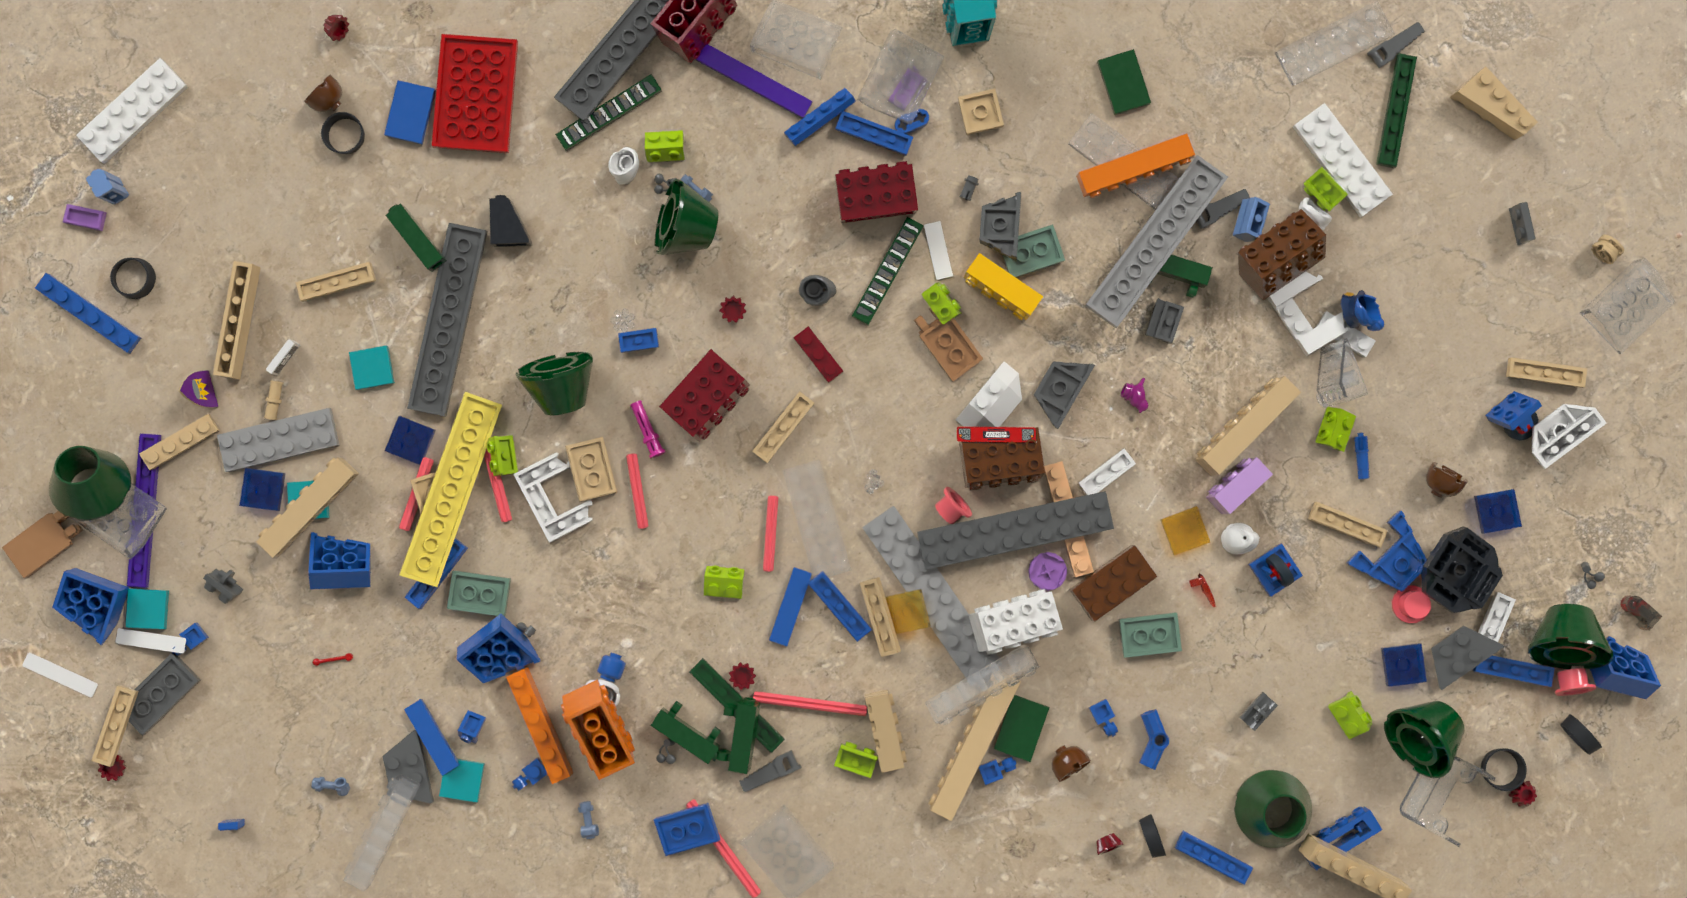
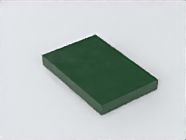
M1134 49L1097 61L1114 115L1151 104Z
M1014 695L1006 711L994 749L1031 762L1050 707Z

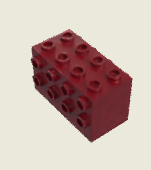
M669 0L650 25L663 45L691 64L693 60L699 57L705 45L711 42L717 30L723 27L726 19L735 12L738 5L735 0Z
M907 161L897 162L895 166L891 167L888 164L877 165L876 169H869V166L859 167L854 172H850V169L839 170L838 174H835L841 223L915 214L918 211L913 166L908 164Z
M710 349L659 407L693 438L700 442L710 435V430L714 425L718 426L724 419L723 415L727 411L730 412L736 406L737 399L740 396L744 397L748 393L750 384L718 354Z

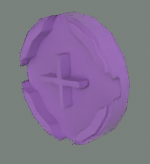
M1050 552L1040 553L1029 564V578L1039 589L1053 590L1061 586L1065 581L1067 567L1063 559L1057 554Z

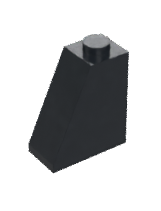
M496 195L495 198H489L490 244L494 247L532 246V240L513 202L505 195Z

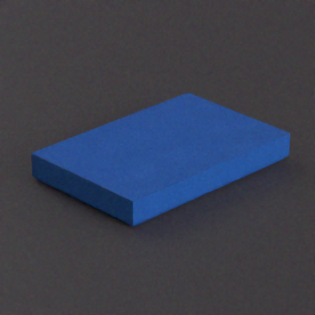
M398 80L384 135L423 145L436 90Z
M709 803L653 819L665 856L720 841Z

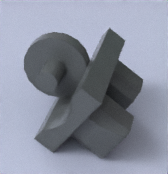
M215 569L211 573L205 574L203 578L206 580L204 588L212 593L219 590L221 592L219 600L224 604L230 602L244 590L236 584L237 581L233 579L235 572L232 570L226 573L223 570Z
M1261 692L1239 718L1255 731L1278 705L1264 692Z

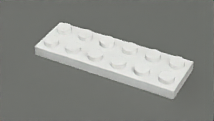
M159 58L76 136L102 163L106 164L185 91L188 86L164 60Z
M1325 103L1293 126L1320 165L1348 193L1345 198L1360 218L1393 195Z

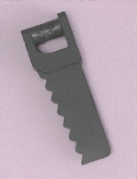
M1416 22L1390 40L1384 41L1367 52V55L1372 57L1378 68H1381L1393 60L1396 54L1400 53V50H1403L1409 43L1416 40L1417 36H1421V33H1424L1425 30L1419 22ZM1381 49V51L1385 55L1384 61L1378 54L1377 50Z
M1240 190L1214 203H1209L1204 209L1208 216V221L1205 222L1201 214L1196 220L1199 228L1202 229L1215 223L1219 217L1228 214V211L1231 212L1237 206H1241L1243 199H1250L1247 190Z
M792 750L777 756L772 763H768V766L764 765L763 769L759 768L758 772L754 771L753 775L749 774L748 778L744 777V780H739L743 791L747 792L802 767L800 764L798 765ZM785 757H787L791 766L788 770L785 769L782 763Z

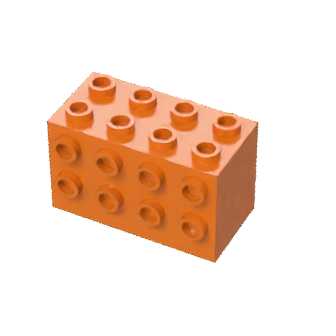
M597 679L563 695L561 708L564 712L562 714L564 721L570 725L571 733L574 739L578 740L583 756L586 755L591 771L594 770L597 778L601 780L634 764L633 751H635L629 731H626L624 728L625 724L622 717L617 715V708L613 700L610 701L608 697L609 693L606 686L601 685Z

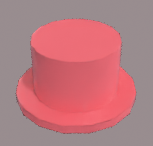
M946 487L944 489L945 496L935 504V508L942 518L948 523L954 524L962 516L971 517V509L965 500L952 488Z
M1409 585L1403 592L1397 591L1394 594L1392 609L1395 616L1401 621L1418 623L1429 614L1431 601L1422 592V588Z
M1584 668L1569 669L1557 673L1560 689L1555 691L1557 696L1578 695L1596 689V685L1588 683Z

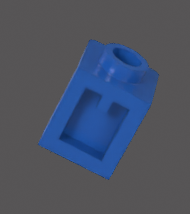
M468 710L458 729L460 739L466 743H477L478 735L486 721V717Z

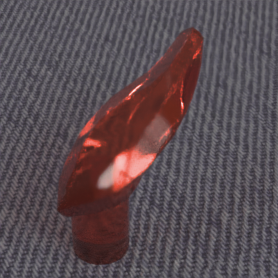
M1199 573L1198 578L1189 580L1191 588L1201 586L1202 592L1206 595L1213 608L1216 607L1214 597L1204 576Z

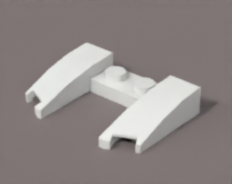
M1304 272L1267 298L1306 357L1348 331V328H1344L1342 312L1314 329L1311 327L1293 300V297L1323 279L1319 274L1315 277L1308 272Z
M557 452L513 474L549 543L592 521V518H588V506H592L591 499L557 516L544 492L541 483L570 468L569 461L565 464L557 458L559 455Z

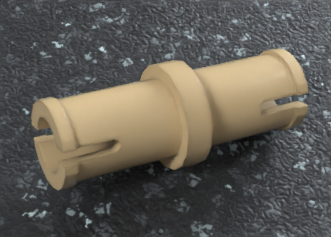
M271 380L269 395L265 400L267 401L264 418L277 420L279 403L282 402L280 396L283 382Z

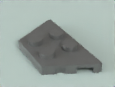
M1021 192L1015 193V196L1008 199L1001 198L995 203L983 205L981 212L980 244L1013 260H1017Z
M1056 361L1051 363L1033 395L1056 429H1059L1092 372L1094 364Z
M1464 625L1431 648L1439 688L1443 690L1504 648L1503 644Z
M413 730L383 755L390 793L417 801L433 803L434 798L421 739L417 731Z

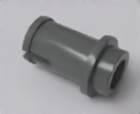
M968 175L964 179L966 182L959 197L971 201L975 187L979 185L977 183L979 179Z

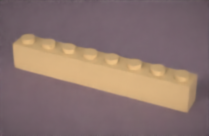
M999 669L997 673L993 672L989 680L991 685L988 690H984L980 698L983 701L980 707L975 708L972 714L974 719L971 725L967 724L963 732L965 737L962 742H958L954 751L956 755L954 759L949 760L946 766L948 772L945 777L942 776L937 785L939 790L937 794H932L928 803L931 805L930 810L950 821H952L1021 683L1019 679Z

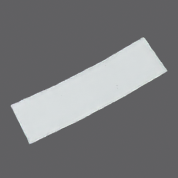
M941 221L925 224L924 228L936 280L952 277L953 273Z

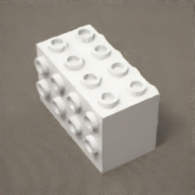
M1038 590L1029 593L1030 597H1027L1025 594L1011 598V602L1004 600L993 603L992 608H990V605L975 608V613L968 614L979 652L986 651L987 654H994L1003 651L1002 647L1004 646L1005 649L1021 646V641L1023 643H1031L1040 640L1039 636L1048 638L1058 635L1057 631L1063 628L1052 591Z

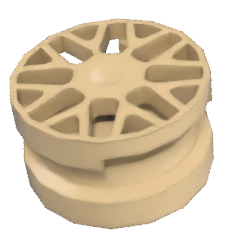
M1602 235L1598 242L1592 245L1591 251L1602 262L1613 264L1617 257L1624 253V248L1615 238L1609 235Z

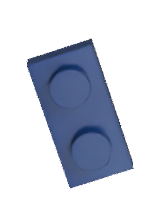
M657 328L618 333L621 353L659 348Z

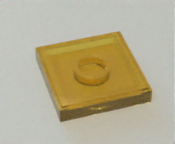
M1197 506L1160 519L1173 555L1210 543Z
M921 589L885 597L896 634L931 626Z

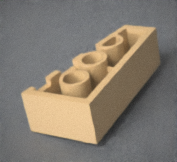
M1486 66L1450 96L1451 99L1459 101L1466 109L1479 114L1480 118L1485 121L1488 120L1495 125V128L1514 140L1525 135L1538 123Z
M887 690L865 694L881 772L904 768V762H907L905 750H900L899 744L903 743L901 732H896L895 724L899 723L896 712L892 713L891 705H894L892 693L888 694Z

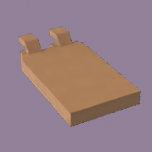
M929 308L936 320L928 325L920 315L914 322L921 330L918 332L920 339L953 382L982 361L983 357L954 318L946 324H942L933 310Z
M59 511L55 514L48 513L4 545L2 549L22 577L28 578L72 546L73 542L71 539L83 531L79 524H72L64 530L60 523L68 519L69 516L66 517Z

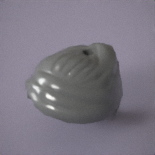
M821 275L806 276L799 285L800 296L807 304L812 306H821L827 303L837 292L835 284Z

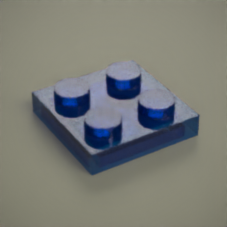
M398 416L385 451L420 465L423 457L427 454L436 430L408 418Z
M245 468L239 506L280 511L286 473Z
M1514 489L1474 496L1481 534L1522 527Z
M1422 643L1381 648L1386 686L1427 682Z

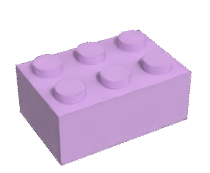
M1257 457L1242 459L1236 465L1237 469L1235 471L1228 472L1222 478L1223 482L1221 484L1214 485L1208 491L1209 495L1206 498L1221 514H1231L1273 475Z

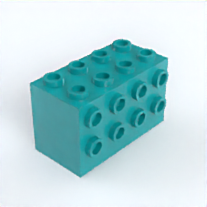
M943 0V14L947 15V22H945L946 32L950 33L952 46L990 40L996 20L995 9H997V0Z

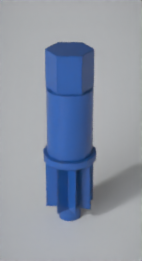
M1357 433L1358 437H1354L1358 479L1370 478L1367 436H1364V433Z

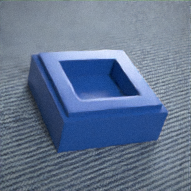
M245 819L224 820L218 823V830H238L244 827Z

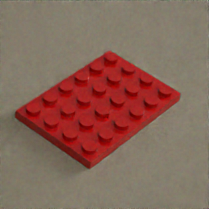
M441 34L432 134L433 148L509 153L518 52L517 39Z

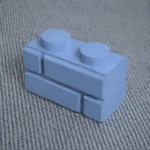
M96 169L86 178L89 186L92 187L94 195L111 204H117L129 196L126 188L123 187L121 179L105 170Z
M1258 197L1243 199L1233 236L1245 242L1255 241L1262 234L1270 204Z

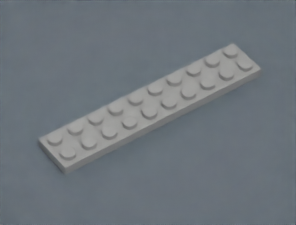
M1197 155L1085 306L1114 328H1117L1227 180L1228 176Z
M894 506L862 527L971 686L1003 665L996 653L987 654L986 651L979 652L968 612L937 567L925 570L919 541Z

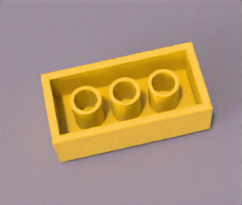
M980 253L963 277L969 286L973 288L975 286L982 290L981 293L989 299L991 297L998 301L997 304L1003 309L1009 308L1013 311V315L1020 320H1027L1043 298L1041 294Z

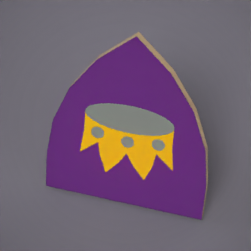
M209 370L194 372L184 379L179 388L182 396L201 407H218Z

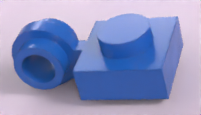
M198 622L192 624L179 634L182 638H186L185 646L187 645L190 650L209 638ZM172 652V654L175 653L177 656L180 655V654H182V653Z
M1107 699L1088 707L1097 725L1105 722L1103 730L1107 737L1116 736L1115 733L1118 732V729L1114 722H1109V719L1115 717V714Z
M539 757L522 769L526 776L523 778L520 775L513 780L512 787L519 791L528 784L526 780L529 779L532 785H534L547 775L543 762Z
M1009 757L1002 760V765L1000 766L996 759L979 765L978 768L985 785L1002 779L1001 770L1010 772L1016 769V761Z

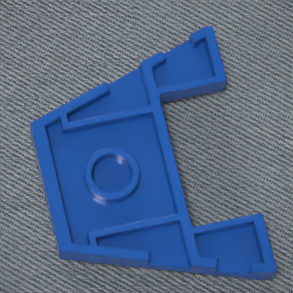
M1398 511L1387 524L1400 536V539L1374 564L1361 551H1358L1346 563L1376 580L1403 592L1421 574L1427 559L1419 543L1416 541L1404 513Z

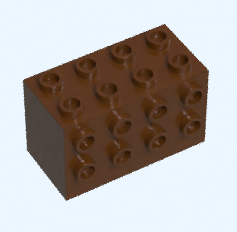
M1302 209L1293 212L1286 220L1275 224L1270 231L1259 235L1254 242L1243 246L1239 250V275L1262 300H1265L1326 258V234Z
M1035 427L1036 441L1030 439L1027 442H959L965 488L970 487V490H979L985 485H989V488L1000 487L1002 483H1008L1011 486L1018 485L1024 480H1027V483L1039 482V479L1045 474L1039 428Z

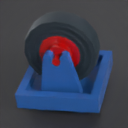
M1514 391L1507 395L1501 403L1494 406L1485 416L1488 421L1502 426L1510 438L1522 441L1532 436V427L1539 420L1535 412L1542 405L1539 400Z
M1279 543L1248 564L1269 597L1303 576L1282 543Z

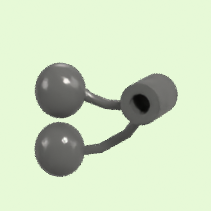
M662 174L655 176L657 184H661L664 181L668 186L677 179L672 178L666 181ZM656 185L654 188L657 194L668 190H663L661 185Z
M1583 562L1581 564L1582 570L1585 572L1584 579L1587 587L1594 589L1596 587L1595 581H1603L1605 574L1602 572L1591 574L1589 563ZM1586 573H1588L1591 576H1594L1595 581L1590 580L1588 582L1586 579Z
M523 622L517 624V628L521 632L525 631L524 633L528 637L535 634L536 629L533 626L527 627Z
M669 738L664 740V745L661 746L659 755L656 757L659 763H663L666 760L668 764H673L676 760L675 756L669 754L667 747L675 744ZM664 746L668 754L666 757L665 755L661 754V750Z

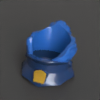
M1360 290L1357 295L1349 292L1342 295L1340 305L1343 319L1350 328H1358L1361 324L1370 331H1380L1383 329L1384 320L1381 318L1379 305L1375 302V297L1366 295L1363 290Z

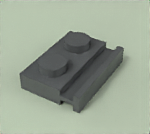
M1519 203L1509 208L1517 245L1535 240L1536 237L1528 203Z
M1159 298L1156 299L1145 335L1172 344L1184 307Z

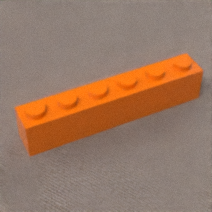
M1186 133L1083 170L1076 177L1083 196L1094 198L1101 195V191L1106 189L1110 192L1118 189L1120 184L1126 183V185L1137 182V178L1144 177L1146 179L1152 177L1156 171L1162 170V172L1173 169V165H1186L1191 162L1190 159L1195 156V153Z
M527 667L506 676L551 783L554 784L570 777L573 774V770L529 668Z

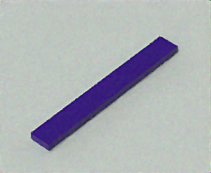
M709 44L705 45L699 57L695 59L699 63L802 119L806 116L813 103L808 98Z
M140 433L127 587L149 588L159 466L149 470L139 453L160 442L161 435Z

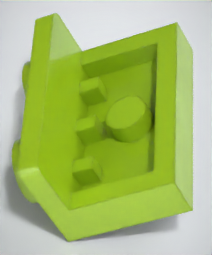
M683 130L645 132L647 162L685 160Z
M1323 166L1303 183L1305 185V188H1303L1305 192L1311 197L1314 195L1319 200L1317 204L1323 210L1327 209L1329 212L1348 195Z
M938 282L925 290L922 296L940 322L946 324L951 319L962 314L960 311L961 306L956 299L952 300L949 296L950 290L944 283Z
M1327 407L1315 442L1344 452L1356 416L1341 408Z
M513 435L488 438L487 450L491 455L490 470L493 472V475L501 476L517 473L518 468Z
M707 566L704 575L703 596L742 599L745 570L737 567Z
M1352 691L1328 706L1348 739L1369 731L1372 725L1370 714L1364 711L1361 706V700Z
M848 741L845 744L841 743L834 766L871 778L878 759L875 750L866 747L864 750L856 748V744Z

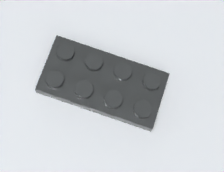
M171 653L134 689L139 692L129 722L141 735H145L201 679L175 653Z

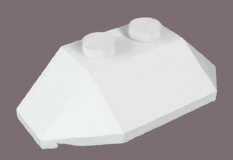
M1003 362L955 420L963 427H1000L1022 400L1019 373L1006 362Z
M1563 404L1532 427V454L1543 469H1546L1604 426L1606 421L1595 407Z

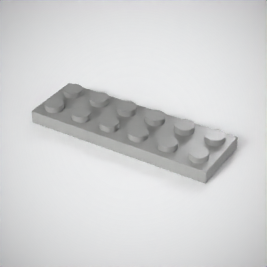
M331 408L217 435L225 472L339 446Z

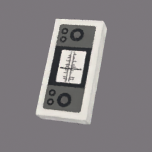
M287 340L266 370L278 376L301 345L296 341Z

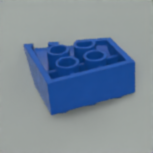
M311 532L308 570L310 590L371 587L370 543L350 539L341 541L336 540L334 536L328 535L326 538L318 536V533Z
M78 568L64 571L52 608L70 622H75L82 628L83 632L90 634L96 639L97 643L103 645L119 621L129 587Z
M499 614L457 647V661L483 684L502 677L514 669L520 670L532 662L534 664L541 662L529 639L502 614Z
M1610 636L1606 638L1613 651L1612 662L1603 667L1590 669L1598 688L1647 699L1661 687L1648 655L1628 645L1623 647Z

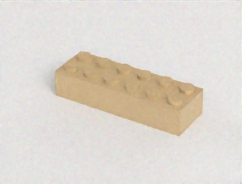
M1285 376L1270 379L1264 385L1265 390L1260 393L1257 392L1250 399L1252 403L1243 406L1237 412L1239 416L1229 420L1223 426L1225 430L1221 433H1216L1210 439L1212 443L1207 447H1202L1197 452L1198 457L1195 461L1210 476L1220 475L1301 393Z

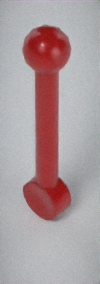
M347 653L345 656L321 660L315 658L312 663L318 666L320 663L344 659L350 661L353 659V654Z

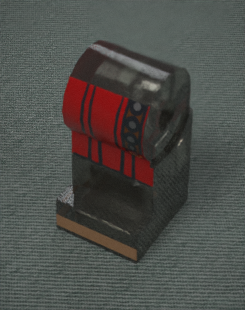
M1628 595L1621 600L1622 609L1630 612L1639 620L1636 625L1641 630L1650 631L1662 618V615L1639 596Z

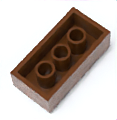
M1130 545L1069 590L1091 621L1095 622L1158 576L1135 545Z

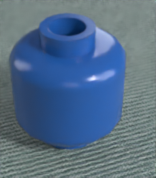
M611 652L610 656H602L597 669L600 678L612 682L621 679L626 663L621 660V655Z

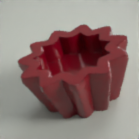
M331 15L325 19L323 24L324 31L332 41H340L341 38H345L346 33L349 31L347 27L350 25L347 22V17Z
M734 295L730 299L726 297L725 302L720 303L722 308L719 312L723 313L722 318H727L729 323L732 320L737 323L738 319H743V314L747 312L744 309L746 304L741 302V298L736 299Z
M740 662L738 666L734 665L732 667L733 671L729 672L731 676L729 681L733 682V687H739L740 690L744 687L749 689L750 684L755 683L753 680L756 677V674L753 673L754 668H749L748 663L743 665Z
M117 755L113 766L109 767L99 764L98 772L101 773V778L106 777L107 781L112 779L117 781L120 776L124 775L127 767L125 765L126 761L120 755Z
M1526 781L1518 788L1512 790L1508 796L1512 798V803H1517L1519 807L1524 805L1528 807L1531 803L1535 802L1537 794L1535 786H1532L1530 781Z
M1114 833L1106 835L1096 841L1097 854L1102 855L1115 850L1123 845V842Z

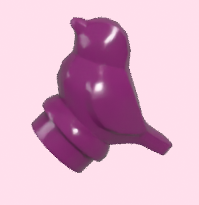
M1142 378L1136 385L1125 383L1120 395L1124 400H1129L1130 404L1136 407L1139 413L1146 411L1149 406L1143 387L1145 378Z

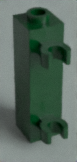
M400 203L388 210L385 216L427 270L433 272L447 261L405 206Z
M1170 255L1157 274L1190 284L1186 296L1194 298L1196 297L1198 287L1205 288L1208 285L1213 267Z
M745 697L741 699L737 707L730 704L724 707L723 715L736 717L731 751L720 749L717 755V760L729 761L728 771L748 774L751 769L761 703L754 698Z
M678 701L674 703L670 711L664 707L659 711L650 726L705 763L709 764L711 760L716 761L718 752H720L718 751L720 745L714 741L720 734V729L714 727L708 737L676 716L683 706Z

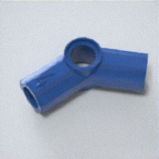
M1157 709L1140 715L1149 741L1139 763L1156 770L1164 749L1169 745V737L1165 733ZM1162 735V743L1155 744L1156 736Z

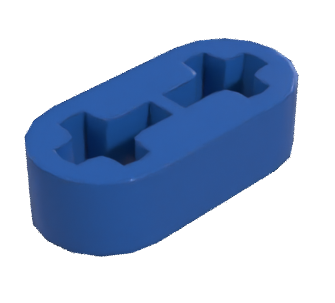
M917 109L897 118L895 130L909 134L925 127L929 121L928 112L924 109ZM918 114L925 116L922 123L920 120L913 122V120L917 119ZM903 121L904 124L910 122L911 124H908L906 130H903V128H899L900 122Z

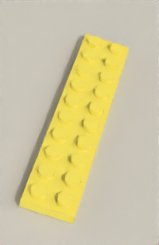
M464 392L400 570V576L438 587L485 455L488 438H491L501 410V404Z

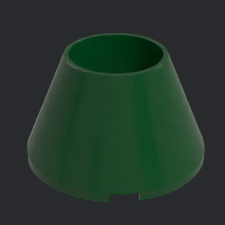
M675 179L666 192V195L669 197L666 204L661 205L657 219L654 246L658 247L656 253L659 255L708 249L714 239L718 225V209L685 182Z
M566 352L565 357L558 358L555 355L543 357L518 369L519 373L516 372V377L545 415L567 414L579 410L586 405L593 357L588 352Z
M87 446L70 447L64 450L55 461L49 482V496L55 508L66 517L77 518L81 521L99 519L114 512L122 505L123 499L131 488V474L125 462L111 452ZM92 468L96 469L94 474L88 479L72 483L74 477L80 472Z
M1578 604L1551 606L1528 646V654H1530L1532 660L1542 665L1559 669H1572V666H1584L1585 670L1606 666L1613 660V651L1594 611L1589 607Z
M1432 701L1400 708L1390 712L1387 715V721L1384 722V731L1390 746L1402 761L1406 759L1414 766V771L1430 778H1441L1450 772L1465 732L1461 717L1451 706L1441 701Z
M1278 770L1260 771L1250 776L1237 792L1234 807L1236 822L1244 835L1260 846L1268 848L1288 846L1297 841L1310 824L1312 817L1310 795L1305 786L1296 777L1287 772ZM1278 797H1288L1292 805L1289 820L1280 827L1269 828L1265 821V812L1268 805Z

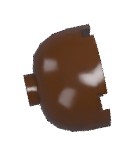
M330 74L304 101L314 111L320 113L327 112L330 109L335 111L342 104L339 101L342 97V88L338 81Z
M1432 462L1426 474V482L1432 489L1431 493L1440 498L1443 495L1452 497L1459 494L1466 486L1468 480L1462 481L1461 474L1442 465V469L1436 467L1438 463Z
M1063 745L1055 751L1057 755L1052 760V770L1058 781L1062 782L1070 778V775L1075 772L1078 773L1085 768L1091 760L1084 750L1078 746L1066 748Z

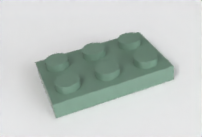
M1053 224L1019 235L1017 260L1002 254L1008 273L1014 277L1065 261Z
M453 570L447 609L494 616L502 614L506 616L511 578Z
M1177 612L1119 619L1124 658L1182 651Z

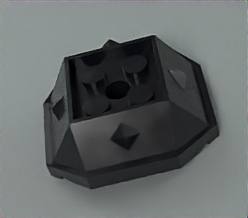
M1464 526L1444 533L1423 565L1421 572L1422 592L1452 613L1483 608L1503 576L1495 548Z

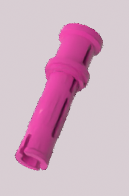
M642 401L630 404L644 436L643 443L647 445L650 452V459L664 454L666 451L662 449L658 439L659 435L654 432Z

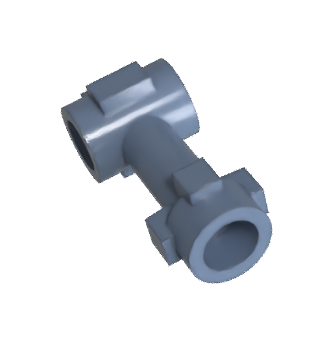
M685 174L680 179L708 202L712 200L713 194L705 187L701 190L692 182L693 178Z
M325 777L314 778L312 781V789L319 792L324 789L336 790L339 796H345L350 790L349 783L343 777L337 778L334 782L325 781Z
M591 801L579 803L578 811L583 813L585 826H581L582 838L593 839L599 835L598 825L592 824L590 811H593L594 807L591 805Z

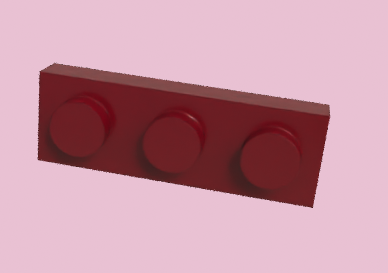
M809 326L794 337V340L828 383L844 372Z

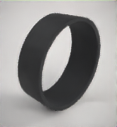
M338 112L325 120L321 129V137L325 146L331 151L339 154H352L363 145L365 132L360 121L354 115L347 112ZM342 119L353 120L361 128L359 142L348 151H337L329 140L331 127Z
M124 258L113 266L110 280L114 289L124 297L140 299L147 296L154 288L156 274L152 265L141 258ZM136 260L146 270V282L135 293H123L119 290L116 283L117 272L125 262Z
M1569 714L1560 724L1569 737L1587 754L1590 755L1602 748L1594 735L1573 715Z
M1508 748L1491 750L1484 756L1481 763V772L1484 779L1495 789L1512 791L1524 782L1527 766L1525 760L1518 752ZM1498 751L1510 753L1517 763V774L1506 785L1491 783L1486 773V765L1489 758Z
M1152 814L1140 819L1139 822L1152 858L1166 856Z

